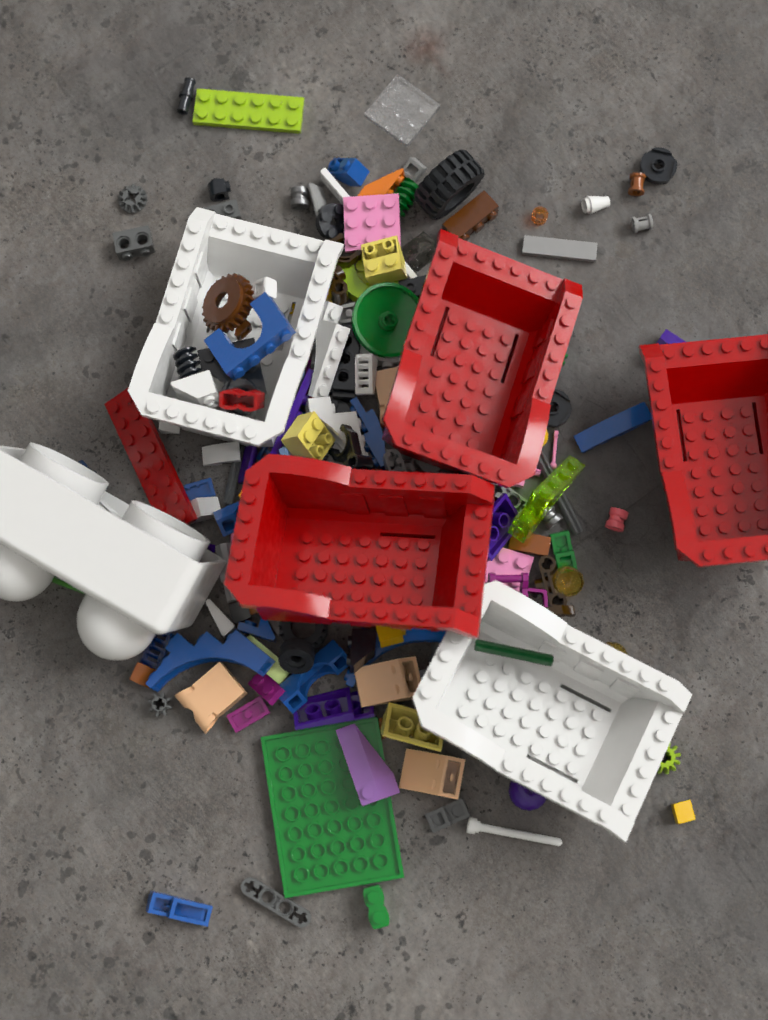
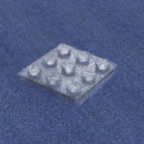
M397 74L364 113V117L408 147L440 109V104Z

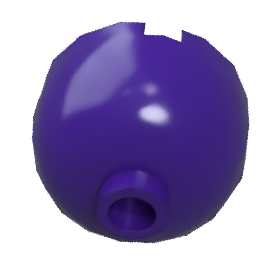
M512 780L509 783L508 793L510 799L521 810H536L547 799Z

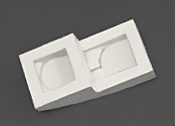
M229 442L202 447L203 466L241 462L240 443Z

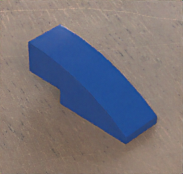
M151 890L145 911L170 919L208 927L213 906Z

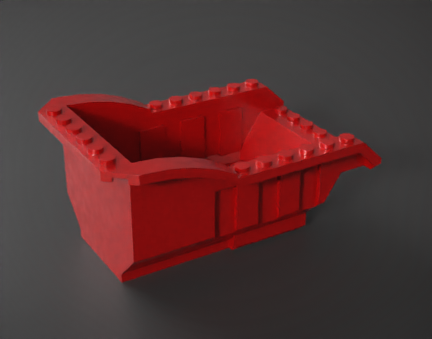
M440 229L437 236L436 249L402 348L395 380L382 418L385 426L382 440L398 450L400 454L454 474L461 472L474 475L505 488H510L534 476L546 434L551 399L583 300L582 285L566 278H558L460 239L458 235Z
M768 334L661 345L659 343L639 345V354L645 367L658 466L667 499L678 561H690L698 568L768 561Z
M268 454L245 471L224 584L243 608L256 609L263 620L332 624L334 622L360 627L387 626L391 627V629L412 630V628L430 629L432 632L444 630L453 631L468 638L478 639L495 486L481 478L467 474L352 469L349 466L313 458Z

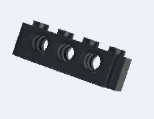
M339 324L350 328L346 343L351 344L344 347L329 395H332V398L350 403V400L356 397L355 356L360 354V343L353 332L352 325ZM344 360L349 361V363L343 364L341 362ZM342 378L348 379L346 382L339 381Z

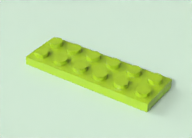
M197 88L193 125L301 134L305 100L304 97Z

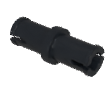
M190 77L184 79L182 91L179 93L180 100L177 112L181 115L188 114L190 102L194 97L193 90L196 81Z

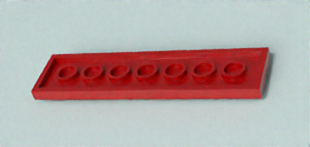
M128 388L104 405L152 507L189 525L198 518L152 419L142 417L128 392Z

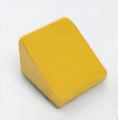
M691 800L671 804L676 824L696 820Z

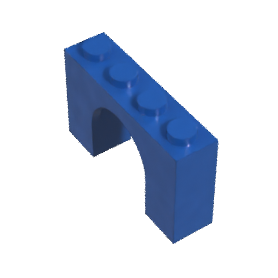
M266 292L250 303L262 322L261 335L253 345L247 348H235L229 337L219 328L204 339V342L224 372L234 381L237 378H241L250 368L258 365L264 357L273 353L278 346L288 341L296 333L275 301Z

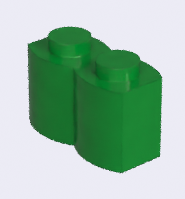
M376 884L365 887L363 897L366 906L369 908L368 917L374 930L388 926L389 912L384 905V892L381 886Z

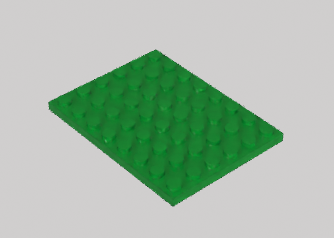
M378 717L261 737L285 898L404 878L391 796L365 806L361 805L336 733L338 729L355 724L385 762Z

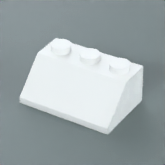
M210 370L171 382L179 400L216 410L223 409L219 407V393Z

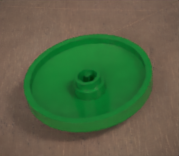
M383 282L366 289L356 300L351 315L353 332L359 343L376 356L382 358L401 357L402 348L419 298L411 290L397 283Z

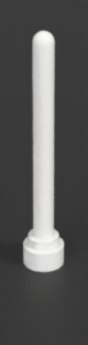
M468 818L466 833L469 834L481 831L549 845H562L560 838L482 824L481 821H477V818Z

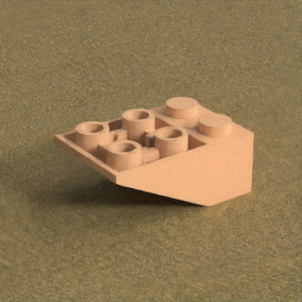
M416 656L362 666L354 673L361 708L388 704L389 702L395 703L412 700L421 682Z
M406 748L399 788L458 800L466 759Z

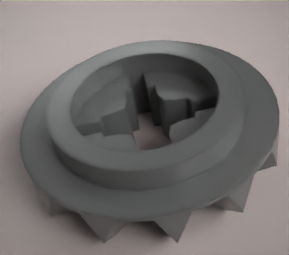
M134 184L125 186L120 191L119 197H117L120 207L129 213L141 211L147 203L146 192L141 186H135ZM130 193H131L133 196H136V197H135V202H136V203L132 202V200H129V199H130V197H129V194H130Z

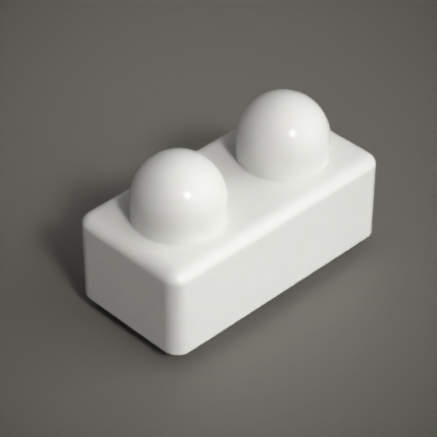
M29 443L27 449L0 446V599L25 601L34 598L50 585L54 576L85 593L77 613V629L82 642L95 655L114 661L126 660L137 656L149 646L155 634H165L190 627L194 623L227 562L207 549L210 541L203 534L177 518L145 503L132 500L130 505L105 491L109 483L103 477L50 448L36 443ZM100 499L117 512L118 515L116 516L106 510L99 503Z

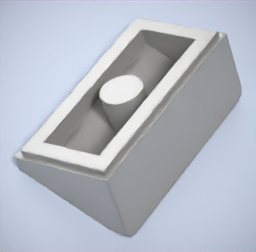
M309 183V194L316 218H318L319 209L327 204L322 187Z

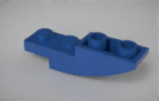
M355 397L350 400L351 407L349 409L351 412L356 411L357 417L361 420V430L365 433L363 434L365 438L364 450L371 453L375 468L379 467L380 470H385L383 455L386 449L385 442L382 440L383 433L378 418L373 409L366 412L358 398Z

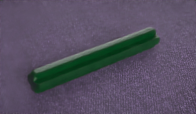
M477 639L474 644L475 651L540 665L552 666L554 656L551 654Z

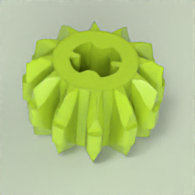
M671 742L665 752L667 754L665 757L667 756L668 760L661 761L656 772L658 774L662 770L665 775L669 774V769L676 771V767L673 764L680 765L681 763L675 759V757H680L681 754L674 753L677 750V746L670 748Z

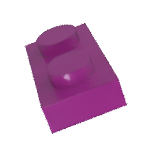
M257 673L248 683L271 706L285 692L267 674L263 677Z
M259 696L226 715L235 733H238L269 715L270 711L262 697Z

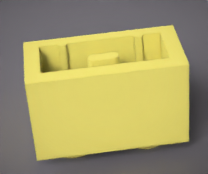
M397 235L361 245L365 278L371 286L383 282L407 279L405 261Z
M315 411L298 415L281 441L293 456L323 460L335 442V438Z

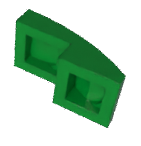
M569 530L550 533L549 536L551 537V546L558 573L577 570Z

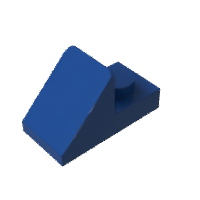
M261 618L258 627H256V623L245 620V623L239 622L237 630L239 632L274 643L277 641L268 620Z

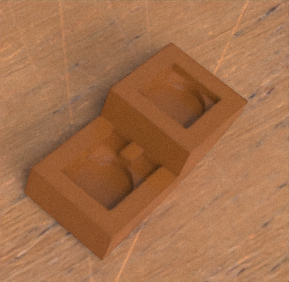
M515 531L509 539L508 549L523 554L530 553L543 557L548 555L551 537Z

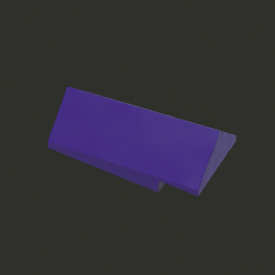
M503 493L494 502L488 561H492L523 522L506 493Z
M349 687L307 697L308 701L293 713L295 729L298 731L377 717L375 706L361 708L358 691L351 692Z

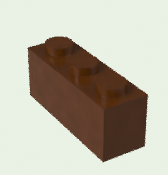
M484 190L442 224V229L458 235L460 239L468 241L471 234L474 232L478 233L487 221L491 222L497 217L499 206Z

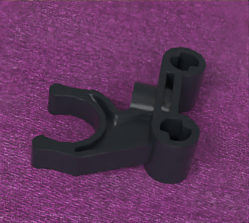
M342 424L340 431L344 432L346 436L345 448L341 453L339 449L330 448L328 454L332 456L335 462L343 463L342 465L349 466L352 469L372 470L373 460L370 456L362 455L357 432L350 425Z

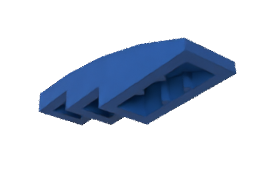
M642 402L574 435V438L581 452L585 453L652 420L651 412L646 403Z

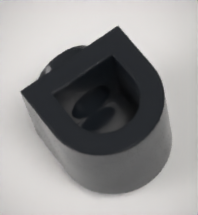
M224 178L212 179L208 183L210 200L215 202L228 200V192H231L229 181H225Z

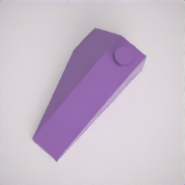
M355 724L336 730L362 806L400 793L393 772Z

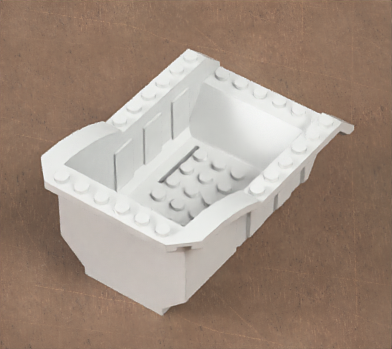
M196 207L188 218L156 323H154L147 337L128 388V392L142 417L177 425L182 430L228 442H239L245 446L273 447L277 436L284 433L298 386L310 357L336 264L342 254L344 244L326 239L323 241L219 215L215 211ZM233 273L245 277L252 286L253 282L264 277L276 280L277 297L273 300L296 331L288 341L283 342L273 353L268 354L260 361L267 394H265L264 408L256 410L247 416H239L228 413L224 409L216 410L179 400L171 385V382L179 380L180 376L177 373L178 368L175 366L174 353L189 346L196 347L197 350L208 348L204 339L214 331L209 329L203 321L205 318L202 316L203 300L216 280L221 279L222 276L227 277V274L233 275ZM226 294L222 299L219 308L223 307L228 300V294ZM294 303V304H296V305H295V308H294V311H293V315H291V314H290V312H292V308H291V307H292V304ZM251 308L250 314L246 319L250 322L252 331L243 340L254 337L256 342L262 332V322L254 309ZM234 328L233 332L229 330L228 334H226L231 342L237 341L234 335L236 328ZM213 377L218 393L220 394L224 384L215 377Z
M497 580L486 583L478 639L551 654L554 656L552 666H545L475 651L474 644L477 639L468 638L453 631H447L412 698L421 727L467 752L499 774L601 826L618 840L625 843L692 694L679 681L567 625L558 616L518 591Z

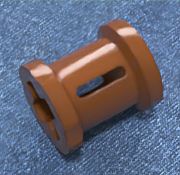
M638 172L630 174L629 195H644L643 183L646 178L645 174Z

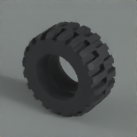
M456 151L431 170L415 190L414 199L430 218L435 220L441 219L456 209L477 188L484 178V169L468 151Z

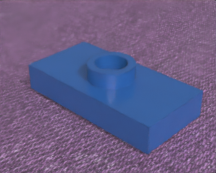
M211 478L183 485L190 501L200 497H216Z

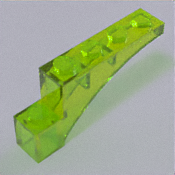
M569 455L532 492L525 508L514 518L508 533L524 543L533 534L534 530L563 492L584 470L586 465Z

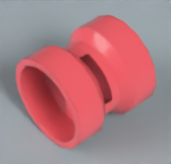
M611 507L609 510L610 517L606 520L605 527L613 531L623 532L625 527L624 520L627 519L629 513L623 509Z

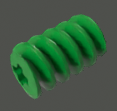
M407 177L404 178V181L400 183V187H397L396 192L393 193H399L400 217L403 218L405 217L403 210L406 212L410 210L407 205H414L411 199L415 200L414 193L419 187L413 180Z

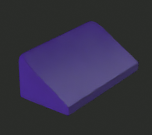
M250 445L245 447L238 484H243L245 471L256 463L258 455L257 446Z

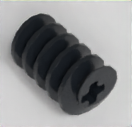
M185 347L174 353L173 358L176 360L175 366L178 368L179 379L202 372L201 368H196V366L200 365V361H194V359L198 358V354H192V352L197 350L196 347Z

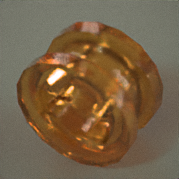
M541 206L534 208L531 215L532 222L536 225L545 224L548 218L547 209ZM537 213H538L539 215H540V214H543V218H542V219H541L540 217L536 218Z

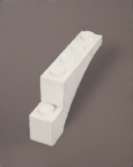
M329 301L325 302L315 336L316 357L308 396L314 398L328 397L350 332V328L338 324L343 307Z
M330 397L307 399L306 413L315 411L342 451L346 445V436L344 432L340 431V426L345 424L350 425L357 432L362 455L368 456V453L364 450L365 438L360 432L361 420L357 418L356 411L335 413V405L331 403Z

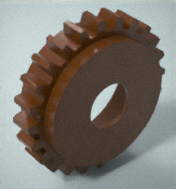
M233 273V275L227 274V277L222 276L221 279L216 280L211 285L202 306V316L205 317L203 321L209 329L215 332L219 328L228 334L229 330L233 332L234 328H239L245 322L252 308L250 303L254 301L252 297L254 291L251 290L253 286L249 284V280L240 274ZM226 294H228V300L223 307L219 308L222 299Z

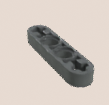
M248 877L242 882L241 890L246 896L294 925L306 927L311 922L310 911L291 899L285 898L283 894L258 879ZM253 881V886L257 889L260 888V885L264 887L259 892L258 898L254 896L257 893L254 890L246 891V882L250 883ZM265 891H270L273 894V900L270 903H266L262 899V894ZM286 901L290 904L291 909L288 913L280 911L279 905L281 902ZM294 906L298 908L296 911L298 914L306 913L307 922L299 923V918L293 915V919L289 917L294 910Z

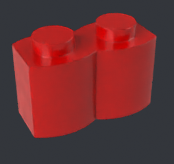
M231 388L221 391L219 394V407L226 410L239 408L242 411L252 412L264 408L265 393L259 390L244 391L239 388Z

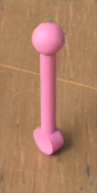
M554 430L552 462L550 463L552 469L557 467L555 460L558 431Z

